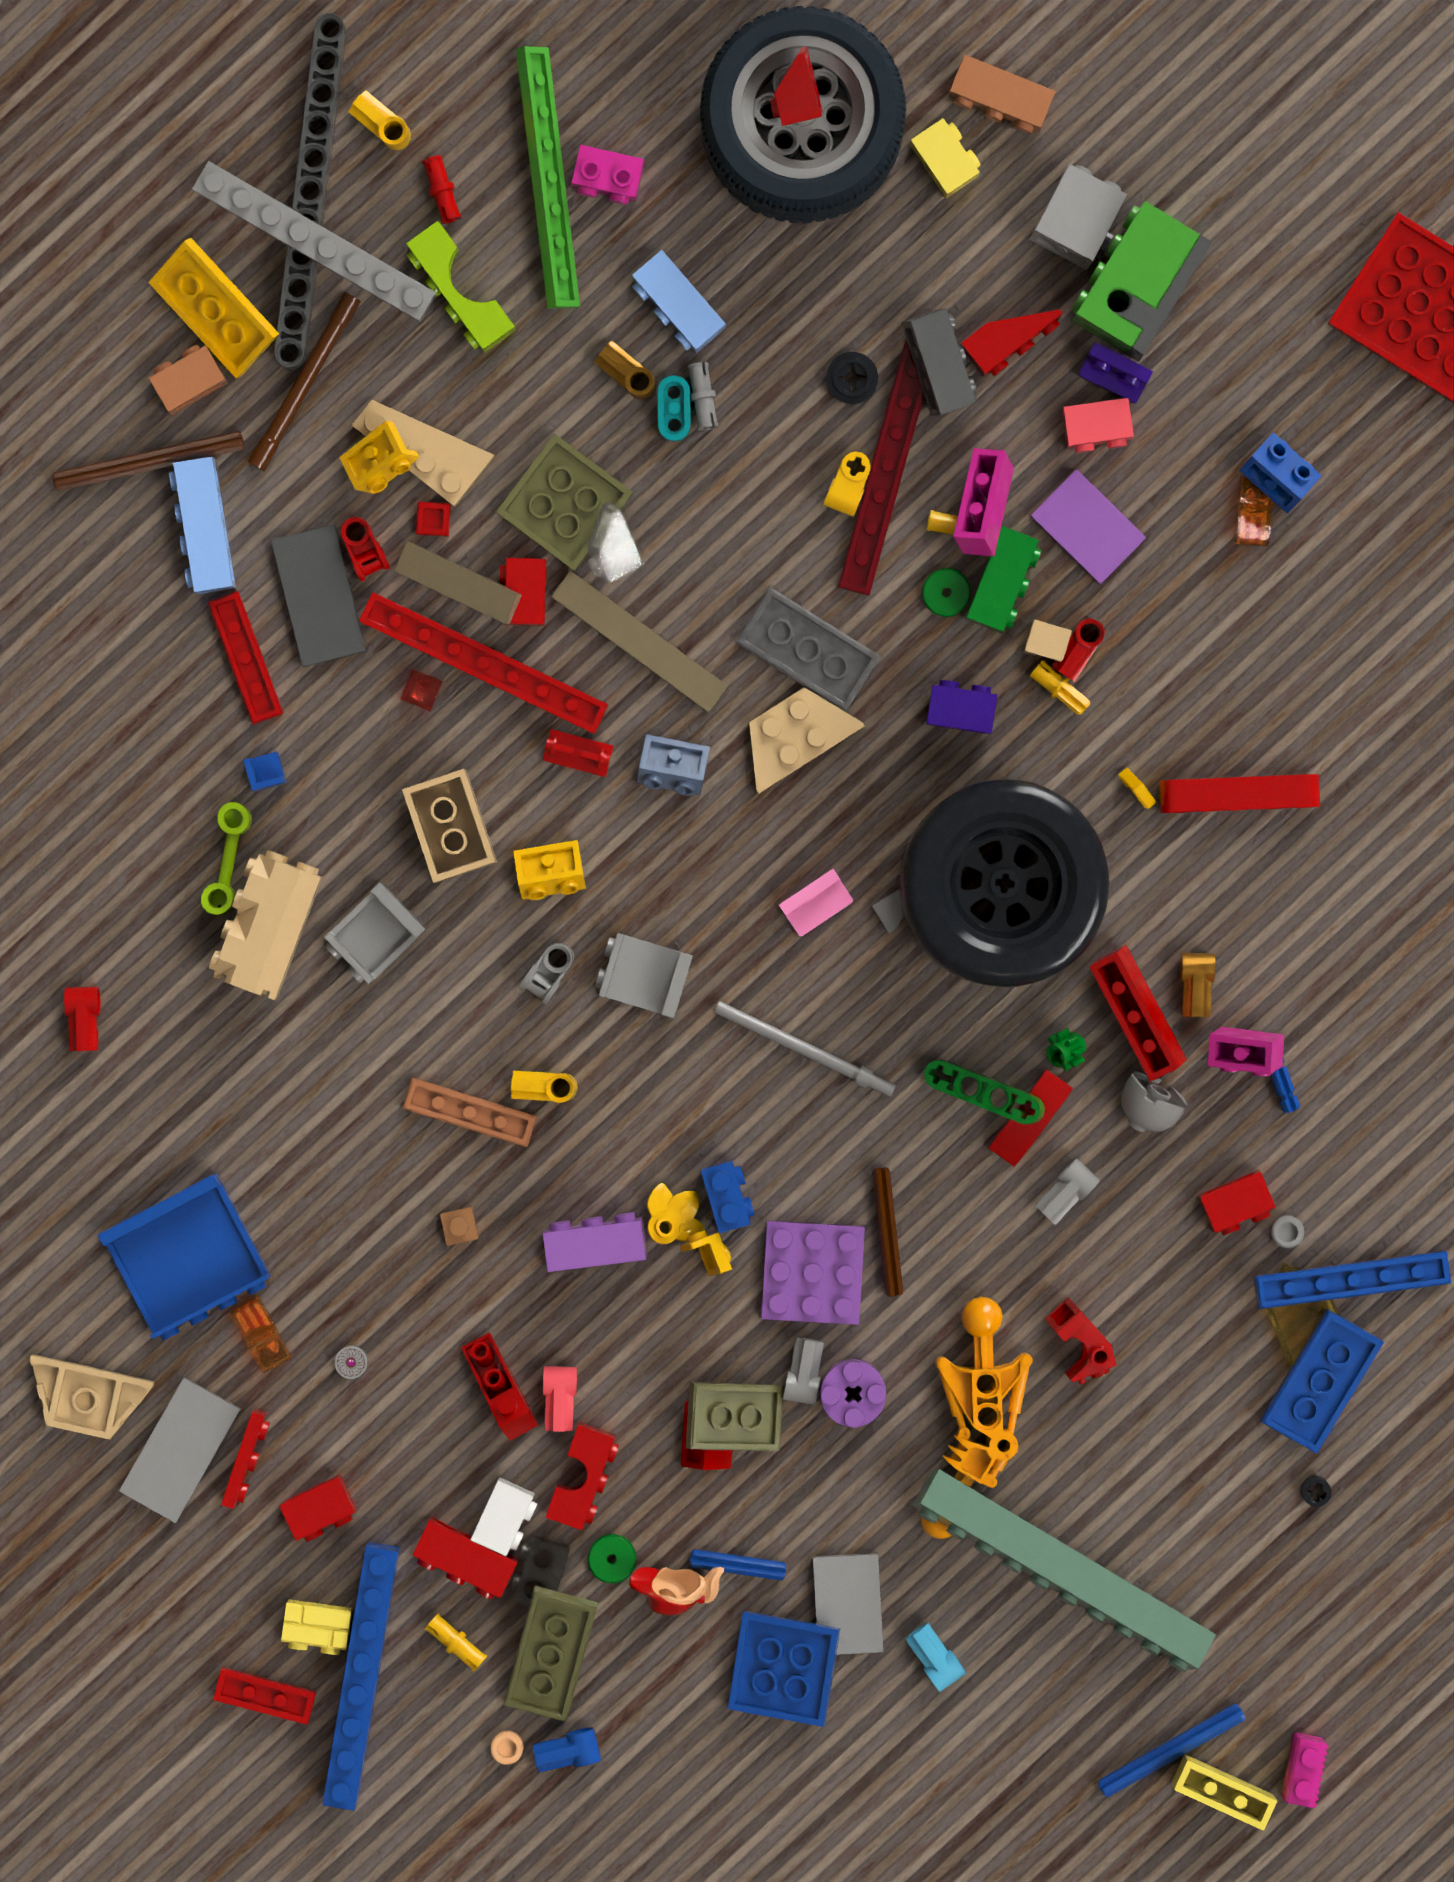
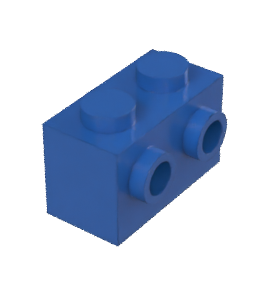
M1274 432L1239 469L1245 477L1287 514L1322 476L1309 462L1300 457L1289 447L1286 441L1280 439Z
M733 1160L702 1168L701 1173L718 1232L723 1233L750 1225L749 1217L755 1216L750 1197L743 1198L740 1186L746 1184L741 1165L734 1167Z

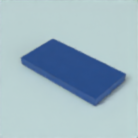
M1326 1309L1260 1418V1421L1311 1451L1318 1453L1384 1344V1341L1331 1310Z

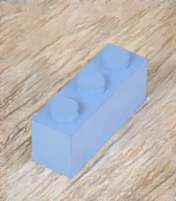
M663 250L659 251L632 275L635 284L632 286L634 291L643 301L649 298L657 307L653 311L654 314L665 326L669 323L672 324L678 331L674 337L686 351L692 348L696 353L699 352L726 328L725 322Z

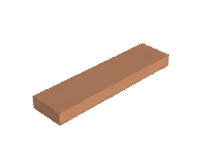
M414 1077L411 1079L402 1108L524 1147H528L537 1118L536 1115Z

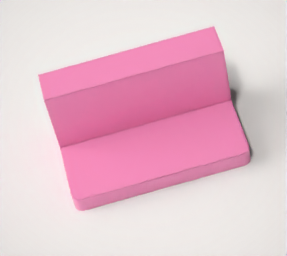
M832 869L779 904V907L797 934L803 936L853 902V898L835 870Z

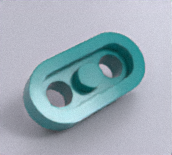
M671 375L664 378L658 386V429L664 439L678 442L687 437L691 428L690 387L684 378ZM672 387L680 390V396L676 399L668 396V390ZM670 421H679L681 424L680 429L675 432L671 431L668 428Z

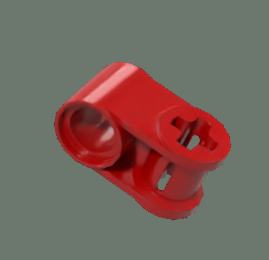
M358 517L346 520L341 527V536L360 581H365L366 576L381 569L386 571L391 569L380 543L377 542L368 522ZM354 523H360L365 528V536L357 542L351 541L347 534L348 528ZM377 558L376 561H374V562H372V563H370V564H367V565L363 566L364 563L369 562V561H371V560Z

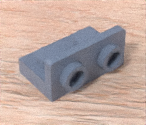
M646 734L637 783L643 784L650 789L663 788L673 790L685 796L701 795L710 747Z

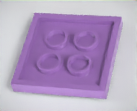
M767 1221L761 1319L859 1325L865 1226Z

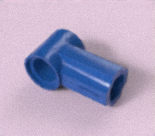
M594 1727L578 1729L567 1733L565 1737L550 1739L532 1745L539 1773L573 1765V1767L586 1766L602 1760Z

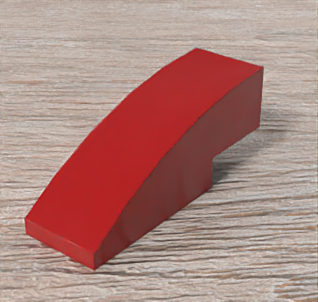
M1045 1069L1028 1092L1039 1097L1044 1103L1045 1112L1042 1119L1037 1123L1028 1125L1008 1119L988 1149L1015 1167L1047 1126L1073 1088ZM1031 1101L1029 1104H1019L1017 1108L1026 1112V1118L1028 1115L1035 1114V1110L1031 1108Z

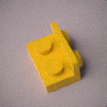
M384 421L339 458L354 489L375 494L383 491L388 486V482L397 475L407 472L411 468V464L419 459L417 451L406 449L394 422Z
M578 840L513 851L518 886L522 899L540 900L548 895L559 893L570 895L579 890L586 889Z

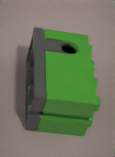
M1144 201L1141 208L1134 205L1122 226L1127 230L1124 236L1117 233L1105 254L1110 258L1106 265L1100 261L1088 282L1093 287L1089 293L1085 290L1081 292L1071 310L1076 313L1072 322L1121 352L1128 353V356L1138 362L1145 354L1212 244V241L1202 235L1199 236V233ZM1115 297L1121 299L1125 304V311H1112L1107 304V300Z

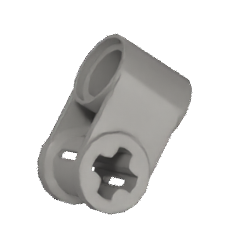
M564 943L550 945L538 962L532 966L518 988L521 990L527 989L542 1000L541 1004L546 1006L574 961L572 949ZM561 949L566 953L567 962L564 966L556 967L551 963L550 953L552 950ZM534 980L537 981V982H538L539 984H541L542 986H544L546 989H544L543 987H541L540 985H538L537 983H535Z

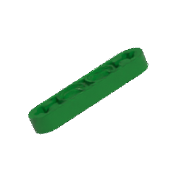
M947 1060L932 1061L925 1068V1081L933 1089L1021 1124L1037 1123L1044 1116V1103L1033 1094ZM944 1067V1074L957 1077L954 1082L949 1080L937 1082L938 1076L934 1075L935 1069ZM967 1077H972L977 1082V1090L971 1096L965 1094L962 1090V1082ZM998 1088L1002 1089L1007 1096L1006 1103L1002 1107H996L991 1100L993 1091ZM1031 1101V1108L1035 1110V1114L1028 1115L1026 1118L1024 1110L1012 1107L1015 1102L1029 1104Z

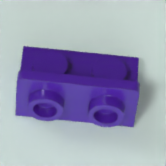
M1094 342L1079 371V376L1121 398H1129V402L1136 404L1153 371Z

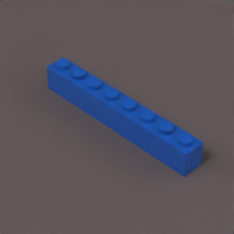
M368 1542L365 1547L323 1806L355 1811L358 1805L401 1547Z

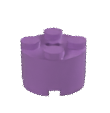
M846 1359L835 1363L826 1371L821 1382L820 1396L823 1408L831 1419L841 1425L855 1428L866 1425L878 1417L885 1405L886 1387L880 1372L872 1364L865 1360ZM857 1385L861 1387L859 1389V1395L861 1396L859 1399L852 1397L848 1400L846 1398L848 1395L846 1387L855 1388Z

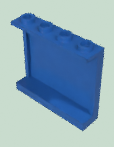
M217 1173L98 1234L103 1247L107 1246L152 1334L150 1337L152 1339L160 1336L162 1341L174 1336L180 1332L177 1326L188 1320L191 1326L209 1317L206 1312L209 1309L218 1305L221 1311L238 1302L235 1297L236 1295L247 1290L250 1296L267 1287L264 1281L271 1277Z

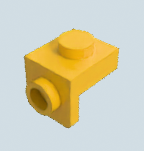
M706 1230L699 1231L687 1236L689 1242L679 1246L681 1252L695 1248L699 1249L708 1276L721 1274L732 1269L729 1249L722 1243L719 1232L707 1235Z

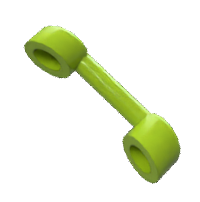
M229 802L223 805L217 815L220 828L227 833L218 883L208 885L201 895L203 908L213 915H225L234 909L232 904L236 892L230 884L239 836L246 833L252 823V815L249 809L237 802Z

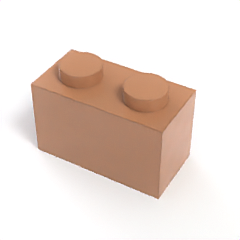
M199 345L190 347L181 354L183 357L181 360L174 364L167 361L153 370L155 375L149 377L153 387L171 415L228 383L206 345L201 348Z

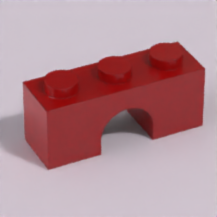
M581 1422L578 1423L567 1456L578 1459L585 1465L587 1478L583 1484L577 1487H567L557 1483L545 1518L579 1530H583L585 1523L592 1524L598 1507L592 1504L595 1493H603L609 1476L603 1474L606 1462H614L619 1448V1444L613 1443L615 1434Z

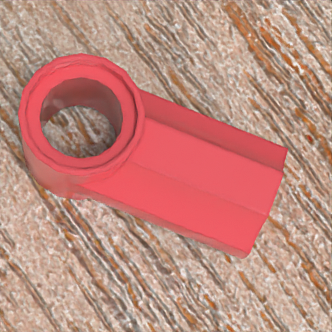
M544 1366L543 1395L546 1396L544 1425L547 1431H573L574 1396H576L577 1367Z

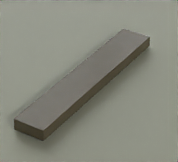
M571 570L551 596L708 713L728 688V685Z

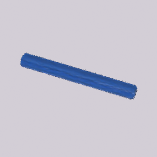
M1233 1704L1101 1778L1098 1781V1786L1105 1797H1110L1243 1722L1245 1715L1238 1704Z

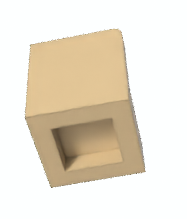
M1034 619L1023 653L1033 656L1039 655L1060 662L1064 659L1072 630Z

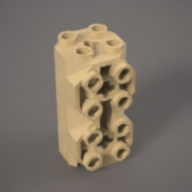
M267 850L266 855L259 854L257 859L250 858L246 865L243 876L247 877L248 880L244 889H238L232 904L233 908L238 909L234 921L226 920L220 938L225 939L221 951L215 950L209 969L215 971L213 977L216 979H223L224 975H226L224 982L258 995H266L267 991H270L268 998L277 1000L323 877L317 875L319 869L302 862H298L296 867L287 864L289 857Z

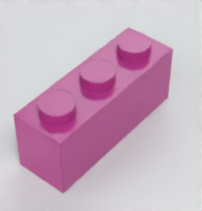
M973 448L953 536L963 554L995 556L1014 467L1005 450Z

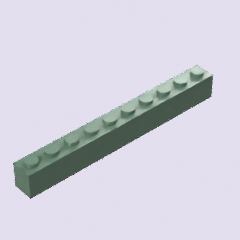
M940 1469L930 1471L912 1505L920 1510L919 1516L931 1523L941 1522L948 1527L946 1531L960 1540H964L965 1537L976 1543L974 1548L982 1554L990 1557L993 1554L1003 1559L1002 1565L1016 1573H1020V1571L1025 1572L1031 1576L1030 1582L1045 1590L1048 1587L1059 1593L1057 1597L1061 1601L1071 1606H1075L1077 1603L1087 1609L1085 1614L1088 1617L1101 1623L1104 1620L1114 1625L1113 1631L1127 1639H1130L1131 1636L1142 1642L1140 1646L1142 1649L1156 1656L1161 1653L1169 1658V1665L1182 1672H1186L1187 1669H1199L1216 1636L1215 1633Z

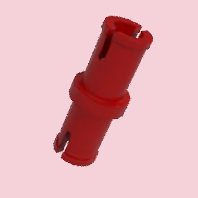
M442 155L429 157L428 160H423L422 164L431 187L429 194L430 197L435 199L441 223L449 224L462 217L453 195L455 187L453 182H449L442 161Z

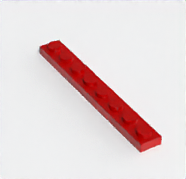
M372 592L359 619V622L593 734L596 733L609 706L607 703Z

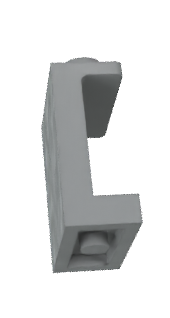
M1069 164L1029 240L1087 270L1097 255L1127 194L1122 192L1117 184L1111 181L1103 182L1092 176V172L1087 168Z
M380 882L364 900L324 936L328 941L325 948L337 960L343 957L351 965L347 970L359 983L365 980L368 984H371L427 928Z

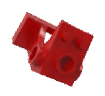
M1069 1297L1044 1318L1064 1342L1069 1338L1079 1339L1082 1343L1080 1358L1064 1372L1072 1383L1078 1381L1080 1385L1087 1382L1086 1377L1097 1378L1104 1376L1110 1372L1109 1368L1117 1366L1112 1345Z

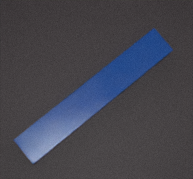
M1447 1251L1253 1276L1257 1309L1451 1284Z

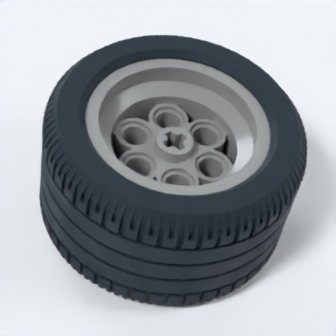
M793 6L791 9L789 7L780 8L777 12L773 10L767 12L765 16L760 15L754 18L753 22L749 21L741 26V30L737 29L731 35V39H727L721 46L722 49H719L714 56V61L711 62L707 70L708 74L705 76L701 92L700 119L703 145L715 175L720 178L719 181L725 188L729 189L728 192L734 198H738V201L746 207L750 206V209L756 213L761 212L765 217H775V220L785 222V220H789V223L802 221V224L812 223V221L822 222L826 221V218L830 220L839 217V214L844 215L852 211V208H857L863 204V201H867L890 174V170L893 168L899 154L905 127L906 98L903 91L904 86L897 65H894V59L889 52H886L887 48L881 41L878 42V38L871 31L868 32V28L861 23L857 24L856 20L849 16L844 17L842 13L837 11L833 13L830 9L822 7L821 9H817L814 6H807V8ZM807 46L815 80H824L831 86L828 94L819 95L823 109L821 117L782 126L780 117L770 120L765 119L760 113L763 106L771 104L770 99L775 98V90L800 48ZM832 110H838L844 114L845 120L840 125H832L827 121L826 115ZM787 134L792 138L793 144L788 149H780L775 145V138L778 135ZM813 137H820L825 141L826 147L821 152H813L808 148L807 143Z

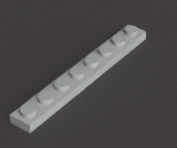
M210 161L207 162L192 188L194 192L419 322H421L436 296V292Z

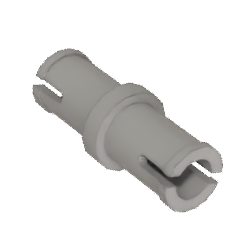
M708 362L688 365L693 391L690 394L691 402L695 403L699 431L719 427L713 400L716 398V393L711 388Z

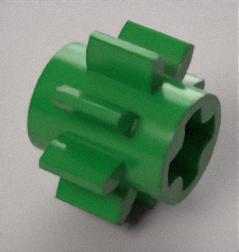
M1066 1028L1047 1038L1051 1045L1047 1047L1046 1055L1053 1066L1062 1067L1064 1071H1067L1085 1061L1081 1055L1086 1051V1043L1080 1034L1076 1032L1070 1033L1069 1029Z

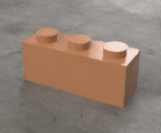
M964 54L950 89L949 97L954 98L953 103L959 107L971 110L972 106L984 110L983 115L989 119L1001 122L1004 118L1014 122L1013 127L1015 129L1032 134L1033 131L1040 132L1056 91Z

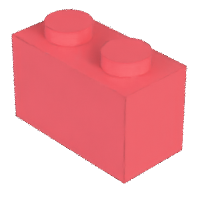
M1129 398L1066 406L1062 409L1067 449L1075 448V453L1094 451V445L1107 443L1108 449L1127 446V440H1132L1134 437Z

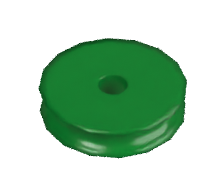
M951 568L939 569L932 572L925 580L922 588L923 601L933 614L941 617H953L961 613L968 605L971 597L970 584L967 578L957 570ZM944 588L950 589L951 595L949 597L942 595Z
M603 1535L595 1540L590 1547L587 1558L589 1569L602 1582L610 1584L622 1582L631 1575L635 1568V1549L631 1542L621 1535ZM611 1554L617 1558L614 1563H610L607 1559Z

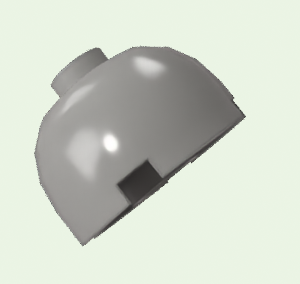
M1137 1070L1128 1078L1121 1093V1106L1123 1112L1129 1118L1128 1124L1139 1132H1145V1130L1159 1132L1173 1127L1182 1117L1188 1106L1186 1100L1173 1087L1167 1091L1158 1085L1162 1081L1161 1079L1157 1078L1150 1082L1145 1072Z

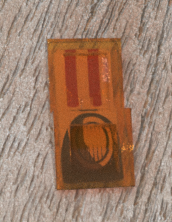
M1241 474L1239 485L1236 544L1268 547L1273 501L1243 474Z
M259 1296L230 1312L233 1321L246 1340L247 1347L263 1374L292 1358L279 1330Z

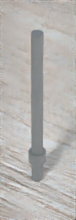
M719 1001L714 1013L854 1079L855 1084L865 1089L869 1086L891 1097L896 1087L895 1084L874 1075L873 1070L863 1065L859 1068L726 1003Z

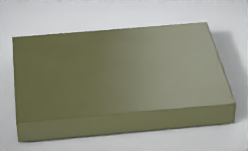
M690 1382L686 1448L779 1451L784 1386L775 1384Z

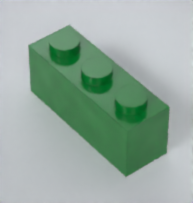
M1005 526L1001 527L995 556L989 557L966 620L999 633H1003L1005 627L1012 628L1018 610L1013 609L1017 596L1024 597L1030 582L1029 579L1024 577L1029 566L1035 568L1042 549L1036 547L1038 539Z

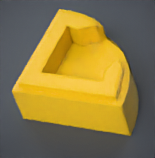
M1127 767L1118 774L1122 783L1133 792L1144 808L1149 809L1157 803L1145 785Z

